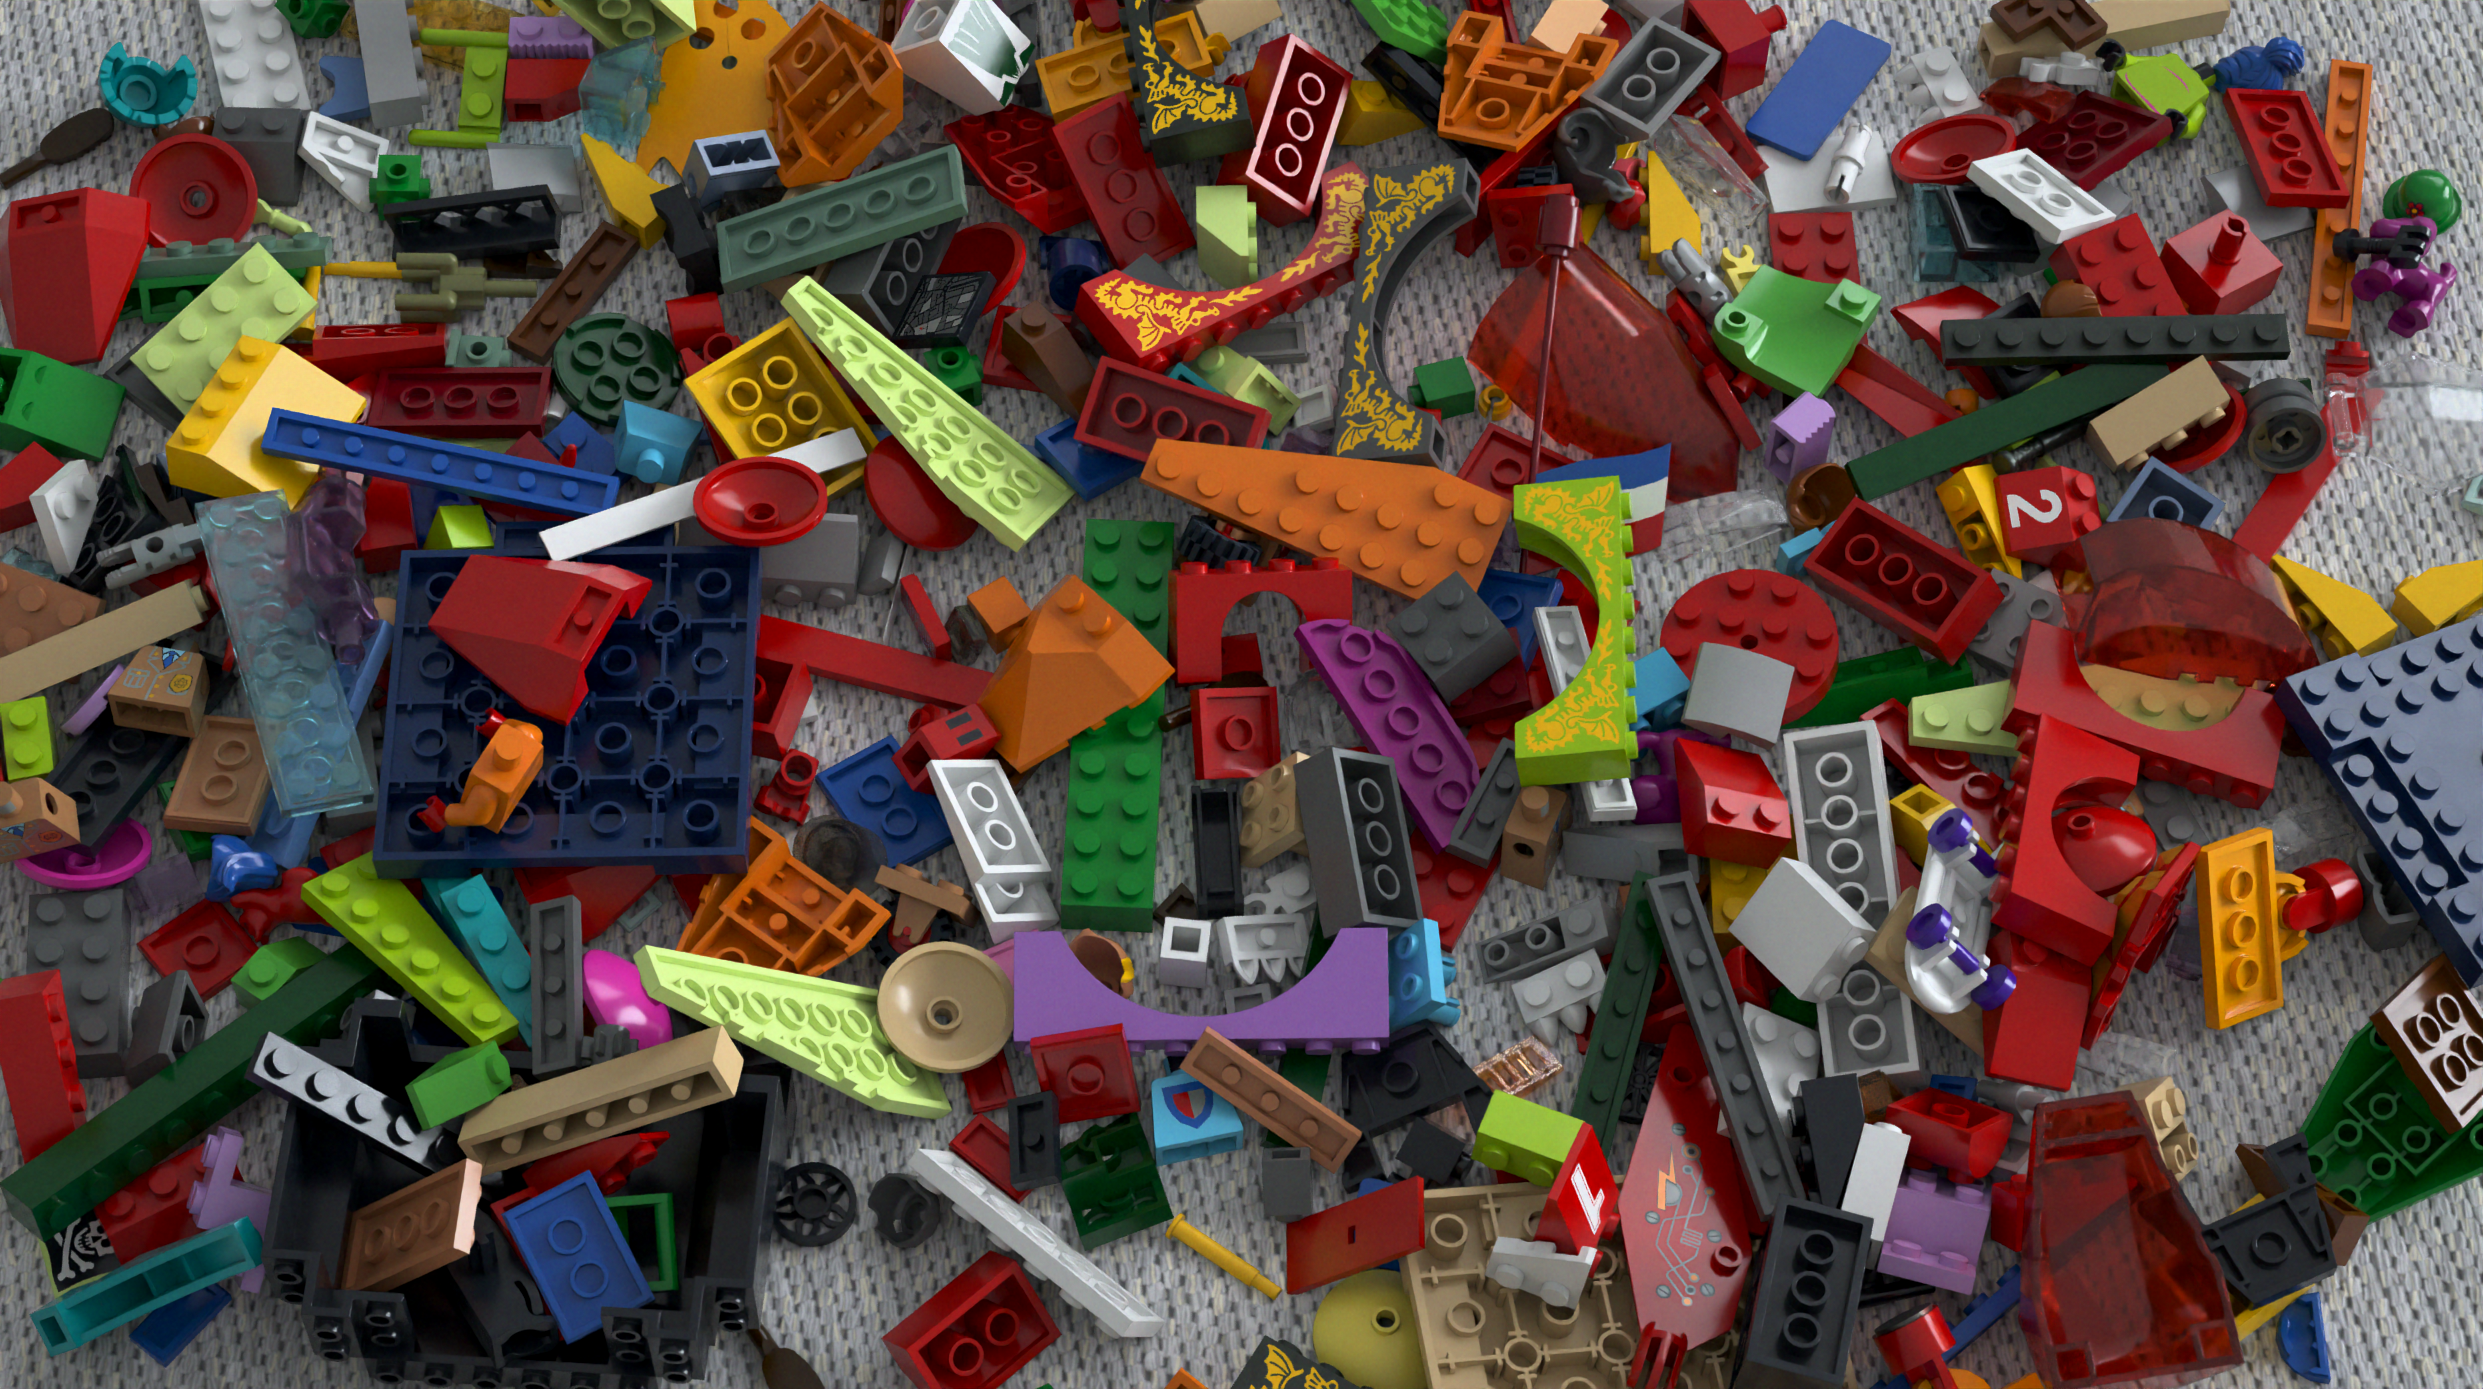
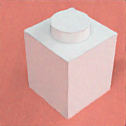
M1165 917L1160 954L1159 984L1205 989L1210 952L1211 922Z

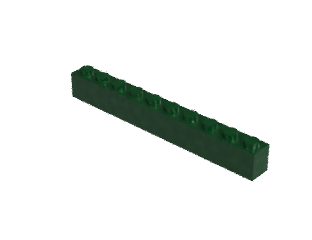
M347 942L2 1180L0 1188L12 1217L45 1243L262 1091L264 1088L244 1078L260 1036L270 1031L297 1047H319L321 1039H336L343 1034V1030L340 1029V1021L347 1007L354 1004L355 997L364 998L376 989L396 997L405 989L353 943Z

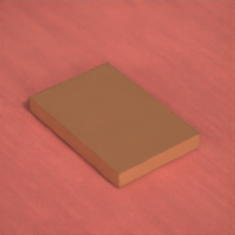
M203 714L199 733L196 738H192L162 819L165 828L253 837L291 734L289 723Z

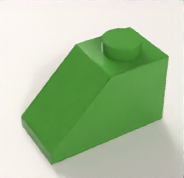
M300 936L261 946L231 979L239 1004L250 1010L327 957L328 954Z
M493 1040L446 1055L405 1086V1089L424 1131L493 1100L512 1085L513 1082L510 1077L509 1064L500 1053L496 1041Z

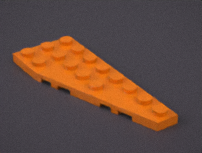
M1157 438L1138 481L1310 558H1339V564L1352 569L1353 577L1412 603L1456 570L1477 593L1514 505V502L1435 467Z

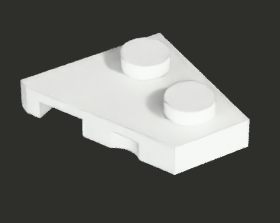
M310 111L305 118L297 154L359 211L370 213L374 203L369 201V179L377 178L379 155H386L390 140Z
M85 459L69 461L29 496L56 574L69 573L75 569L98 502L96 483L89 473Z
M1498 1236L1485 1276L1495 1279L1506 1288H1519L1540 1296L1551 1305L1566 1306L1575 1310L1597 1249L1582 1246L1578 1256L1555 1253L1557 1247L1552 1242H1526L1517 1238Z

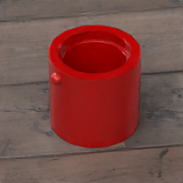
M716 291L665 301L669 329L676 355L681 354L680 350L687 347L693 352L703 350L704 344L710 336L720 332L725 333Z

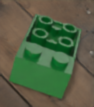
M0 347V449L22 452L35 441L53 456L103 462L127 388L33 351Z

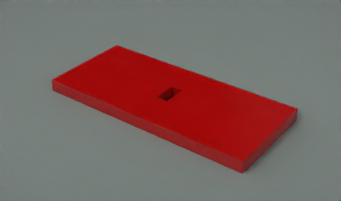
M1417 1175L1307 1216L1299 1221L1286 1224L1287 1294L1299 1295L1425 1249L1424 1178Z

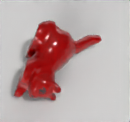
M300 866L285 871L281 874L282 880L276 889L253 888L230 898V903L233 907L243 909V913L238 919L239 924L250 935L254 936L257 943L261 942L262 945H266L269 942L270 933L280 924H322L334 928L301 899L302 884L321 876V874H318L311 868Z

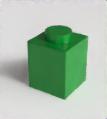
M1463 356L1413 368L1412 386L1407 387V396L1410 404L1427 409H1441V420L1474 412L1476 389Z

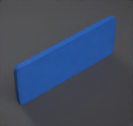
M1836 20L1826 21L1748 121L1745 128L1746 136L1799 160H1811L1890 57L1891 45Z

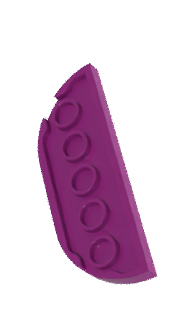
M1322 619L1298 626L1293 633L1294 637L1370 754L1394 758L1402 803L1435 854H1441L1448 847L1452 835L1451 832L1480 781L1477 761L1466 738L1416 662L1395 640L1377 629L1372 633L1360 627L1349 625L1350 620ZM1473 812V814H1472L1471 818L1469 819V821H1468L1466 827L1464 828L1463 832L1466 830V828L1468 827V825H1469L1470 822L1472 821V819H1473V817H1474V815H1475V812Z

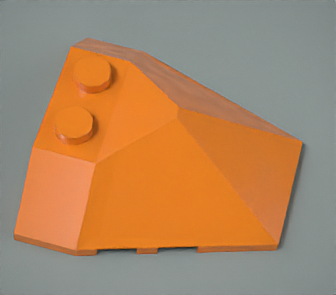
M820 0L764 57L766 99L772 102L773 116L768 118V129L774 132L775 147L773 148L781 164L776 172L782 185L787 188L846 178L858 165L865 161L871 151L885 137L889 136L903 120V69L891 46Z
M1463 10L1447 38V62L1444 65V90L1441 93L1437 129L1438 137L1517 153L1604 74L1619 47L1618 40L1579 32L1570 50L1565 54L1505 42L1502 17Z
M1075 574L1064 576L1034 606L977 703L983 706L1003 735L993 749L1021 774L1069 746L1067 740L1085 729L1091 727L1095 731L1106 724L1104 718L1127 705L1130 709H1133L1143 703L1175 672V669L1124 616Z
M751 815L748 873L712 875L708 886L704 885L701 891L699 906L691 923H687L675 951L816 978L862 950L891 917V913L857 888H854L847 895L793 857L786 839Z

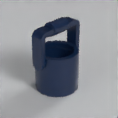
M1057 236L1039 237L1037 248L1038 266L1040 270H1047L1050 296L1059 307L1073 312L1080 285L1108 273L1107 252L1102 242L1097 240Z

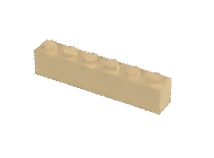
M721 1024L497 1096L493 1100L467 1111L457 1143L468 1159L483 1165L481 1177L733 1098L736 1095L744 1059Z

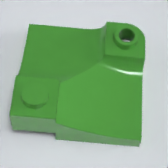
M1762 264L1731 304L1726 302L1716 314L1711 336L1723 356L1743 372L1795 399L1805 391L1821 399L1851 360L1856 345L1875 321L1882 297L1846 278L1840 284L1821 283L1791 276Z

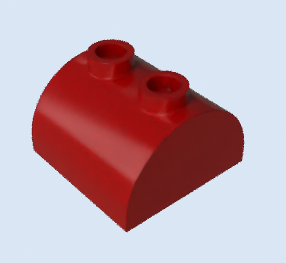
M1928 1087L1887 1105L1884 1123L1895 1125L1902 1130L1903 1134L1911 1136L1904 1162L1907 1166L1920 1170H1929L1933 1168L1934 1163L1948 1168L1946 1177L1950 1181L1959 1184H1973L1975 1178L1986 1176L1999 1161L2010 1135L2014 1114Z

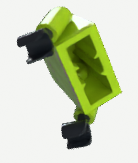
M2106 39L2094 54L2096 57L2105 60L2102 66L2106 72L2116 71L2110 96L2128 104L2170 117L2174 132L2159 141L2156 147L2163 146L2170 139L2176 142L2178 139L2192 140L2196 138L2207 116L2208 87L2216 82V75L2212 67L2208 63L2203 62L2190 69L2174 53H2168L2159 57L2132 56L2127 54L2124 47L2116 40Z

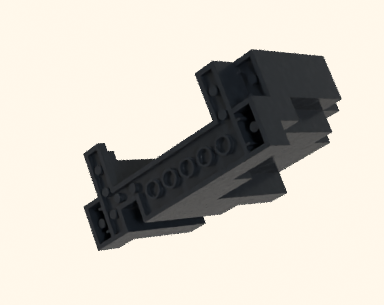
M356 997L348 1040L321 1039L319 1047L298 1046L413 1111L414 1108L405 1086L446 1055L467 1049L463 1047L416 1045L403 1000ZM690 1019L688 1035L712 1027L696 1019ZM730 1037L743 1057L741 1042ZM499 1050L509 1064L510 1077L513 1084L498 1096L540 1083L532 1074V1052ZM743 1062L735 1097L606 1137L612 1138L668 1131L671 1136L657 1149L658 1155L654 1160L642 1167L635 1168L625 1177L627 1179L625 1186L613 1194L604 1196V1198L673 1193L679 1291L653 1294L655 1301L641 1309L602 1306L600 1314L603 1325L602 1329L567 1346L565 1340H562L550 1352L515 1359L499 1369H496L444 1286L438 1269L387 1292L341 1289L353 1212L426 1177L288 1102L261 1252V1260L274 1296L290 1304H302L300 1315L314 1355H320L323 1359L334 1362L346 1361L349 1357L363 1358L369 1378H375L377 1381L385 1384L395 1385L403 1383L404 1380L423 1381L429 1386L438 1388L449 1387L452 1383L472 1384L478 1389H500L501 1386L515 1387V1389H661L662 1378L676 1384L689 1383L692 1379L705 1380L709 1346H715L717 1327L732 1333L744 1332L747 1328L760 1329L777 1191L782 1192L786 1159H791L797 1103L792 1068L744 1065ZM467 1112L440 1124V1126L459 1136ZM538 1159L510 1168L499 1200L529 1188L522 1174ZM481 1207V1210L491 1218L490 1210L487 1211ZM654 1207L627 1210L629 1248L646 1282L659 1281ZM530 1329L534 1337L548 1336V1331H546V1333L543 1335L537 1336L535 1330Z

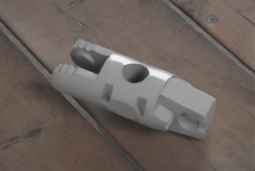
M1680 238L1671 246L1672 250L1665 249L1657 254L1656 262L1702 318L1704 317L1713 326L1716 314L1726 302L1731 304L1734 298L1731 295V291L1685 238Z
M207 521L185 527L183 523L167 527L162 531L159 530L147 534L137 540L134 539L97 553L96 557L101 567L115 566V564L136 559V563L107 574V577H105L107 587L110 590H114L150 577L149 575L164 572L177 565H183L196 559L195 554L212 547L214 537Z

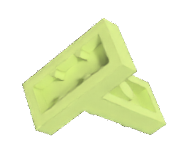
M1216 345L1203 351L1189 368L1225 396L1267 409L1272 414L1268 431L1278 436L1303 403L1259 361L1251 356L1245 358L1226 345Z

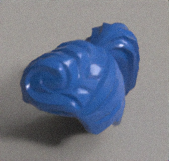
M2284 36L2271 39L2265 47H2243L2230 56L2219 59L2218 63L2212 67L2216 75L2214 86L2223 94H2225L2227 88L2283 90L2284 77L2289 78L2290 75L2295 77L2296 73L2300 74L2305 63L2303 55L2305 49L2303 46L2300 47L2296 41L2289 40Z
M219 834L211 837L212 865L207 892L204 893L207 900L226 903L230 902L231 897L253 888L267 889L271 884H274L279 871L273 856L266 852H254L246 842L236 836Z

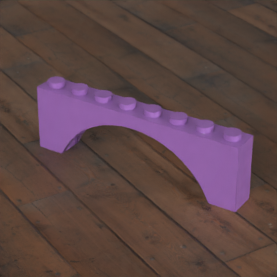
M1341 928L1323 959L1294 987L1259 1006L1240 1012L1204 1017L1180 1016L1159 1012L1138 1005L1113 992L1097 980L1079 962L1069 948L1061 931L1014 932L1016 1051H1024L1025 1057L1033 1058L1030 1049V1040L1033 1037L1123 1023L1131 1057L1146 1055V1050H1164V1054L1167 1056L1184 1057L1207 1026L1239 1048L1258 1049V1054L1266 1056L1286 1054V1048H1305V1053L1309 1055H1328L1333 1053V1048H1352V1053L1359 1055L1377 1054L1380 1052V1047H1389L1388 928Z

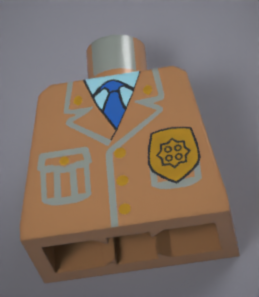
M180 636L175 639L170 649L151 645L142 647L107 694L114 724L196 738L210 690L205 657L199 654L200 647L198 643L189 637Z
M33 777L10 784L0 781V864L81 843L76 802L42 778Z
M1544 785L1522 787L1503 831L1501 876L1542 891L1544 890L1563 846L1562 830L1570 829L1573 823L1570 799L1567 793ZM1526 844L1533 849L1534 855H1523L1526 853Z

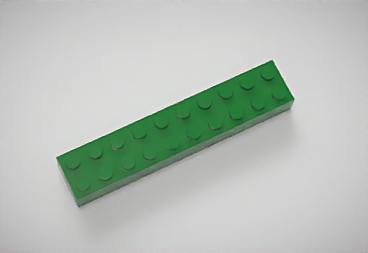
M1086 519L1082 581L1124 616L1168 661V570H1173L1174 522ZM1167 680L1140 705L1133 709H1130L1127 705L1104 718L1106 721L1104 726L1095 731L1089 727L1072 737L1060 903L1061 929L1084 930L1089 928L1090 930L1153 933L1164 732L1159 728L1158 718L1165 714Z

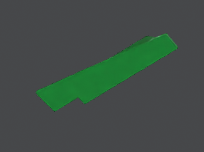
M307 267L284 268L297 282L307 272ZM223 273L133 279L117 322L140 316L143 317V324L169 322Z
M1916 645L1840 662L1835 680L1825 697L1802 717L1780 726V730L1858 722L1860 715L1891 698H1895L1908 708L1913 697L1973 687V672L1964 653L1951 667L1938 658L1924 662Z

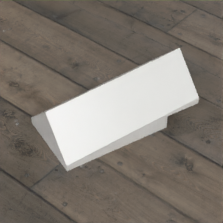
M930 760L926 767L994 946L1014 938V932H1029L1036 928L1038 931H1042L1055 925L1060 918L1042 883L1052 870L999 760Z

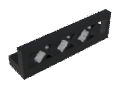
M1381 40L1360 64L1438 136L1437 129L1441 93L1444 90V76L1427 60ZM1439 137L1461 158H1467L1472 168L1479 175L1484 172L1490 161L1499 159L1507 152L1497 148Z
M547 184L384 204L383 215L394 233L393 262H396L397 253H452L457 257L458 261L560 248L562 212ZM541 200L543 206L529 207L522 203ZM493 206L502 211L489 212L481 208ZM452 211L460 214L461 216L448 217L441 213ZM412 216L421 221L403 223L401 217Z

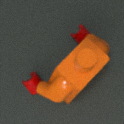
M492 707L488 708L485 713L490 716L489 719L482 726L476 725L475 729L488 738L490 742L468 776L460 803L446 806L435 795L426 800L425 803L429 807L423 812H418L417 816L435 833L450 825L452 827L484 826L498 834L543 765L544 746L541 744L543 734L537 726L519 720L507 719Z

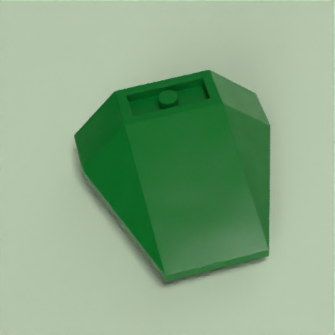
M2372 1021L2368 1022L2349 1040L2298 1133L2303 1131L2307 1138L2309 1147L2307 1154L2312 1174L2315 1173L2316 1180L2369 1215L2370 1219L2367 1225H2370L2483 1175V1109L2464 1128L2449 1135L2441 1122L2433 1116L2428 1103L2415 1084L2405 1075L2402 1065L2387 1043L2379 1037Z

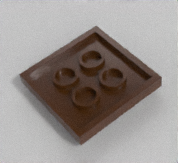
M2443 952L2429 959L2369 1018L2376 1027L2379 1037L2387 1043L2402 1065L2405 1075L2415 1084L2428 1103L2433 1116L2441 1122L2450 1135L2464 1128L2483 1108V1009Z

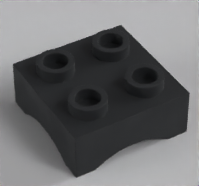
M682 182L650 194L656 213L667 224L663 236L669 251L675 254L679 267L686 271V290L688 295L716 291L717 296L724 294L720 281L719 249L711 229L707 228L705 224V217L696 195L688 198Z

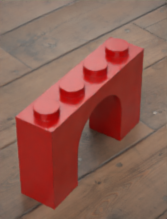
M1316 557L1312 558V565L1295 566L1294 559L1268 560V567H1251V561L1231 560L1225 561V568L1208 569V563L1184 562L1181 563V570H1168L1169 663L1175 669L1170 678L1177 683L1222 681L1221 635L1224 620L1230 609L1240 599L1255 592L1274 591L1284 594L1296 610L1299 626L1322 619L1350 620L1349 625H1352V569L1339 564V558ZM1299 644V671L1309 678L1320 677Z

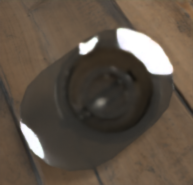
M822 815L811 818L801 826L794 838L793 857L847 895L854 888H857L869 897L879 889L880 886L874 881L880 866H888L886 848L881 839L871 830L837 816Z

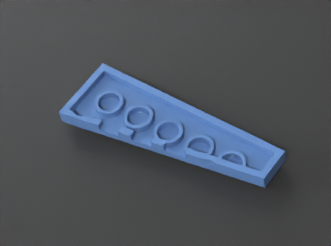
M359 615L279 764L254 836L240 837L254 852H266L273 856L274 862L277 863V869L287 871L298 867L308 856L310 850L308 841L393 640L394 626L383 619Z

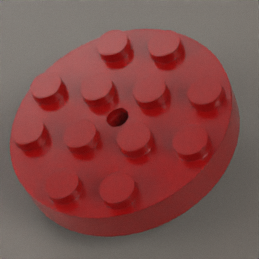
M1737 569L1703 580L1690 588L1675 602L1667 614L1661 629L1660 648L1664 647L1690 682L1699 646L1703 642L1748 650L1795 667L1781 726L1802 717L1812 710L1830 690L1838 671L1839 636L1831 610L1825 601L1809 586L1778 572L1759 569Z

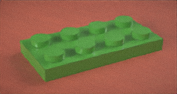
M1351 0L1382 41L1444 68L1447 62V38L1450 34L1446 24L1449 21L1434 5L1426 7L1419 0Z

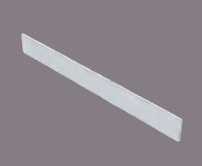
M853 427L767 455L799 462L811 468L817 474L867 458V454ZM703 477L539 532V536L551 560L565 561L695 517L693 494Z

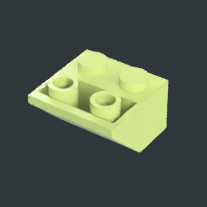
M1247 185L1196 186L1198 267L1226 290L1258 282L1256 202H1247Z

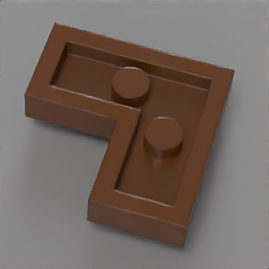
M2002 0L1994 4L1990 12L1992 20L2014 43L2048 26L2073 53L2105 36L2108 24L2085 0Z

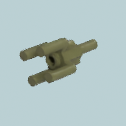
M397 253L396 255L397 270H402V283H432V294H395V310L400 311L401 323L446 322V324H454L461 319V310H486L487 297L537 298V281L487 280L486 268L458 267L457 257L452 253Z

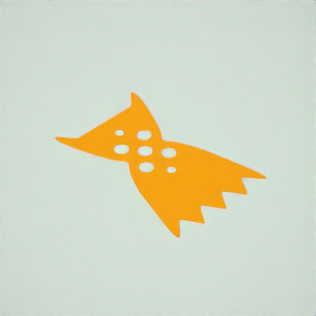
M693 0L696 29H711L714 33V41L705 49H695L690 45V36L666 48L654 79L635 162L644 169L647 175L658 160L664 157L683 179L682 172L694 140L765 129L772 146L775 147L774 132L768 129V118L773 116L772 102L766 99L764 57L788 34L791 28L779 12L768 4L767 0H737L739 4L737 12L727 19L719 18L714 14L713 8L718 0ZM752 18L763 20L766 24V31L763 36L755 40H748L742 36L741 27L747 20ZM734 56L737 59L736 66L732 69H725L722 66L724 58Z

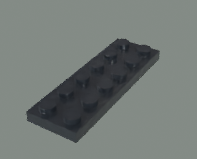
M164 638L159 640L155 646L170 649L174 641ZM200 650L199 654L205 657L210 680V690L203 714L210 715L239 677H235L233 673L236 662H233L230 672L222 670L224 658ZM108 702L104 711L87 727L45 778L46 782L76 802L81 843L64 847V849L94 859L189 741L190 737L115 725L110 703Z

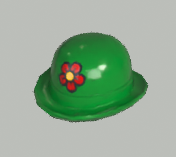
M2420 169L2401 177L2391 184L2384 196L2382 211L2385 219H2413L2417 216L2430 218L2437 226V235H2440L2457 222L2462 213V200L2457 190L2452 187L2449 179L2441 172L2432 169Z

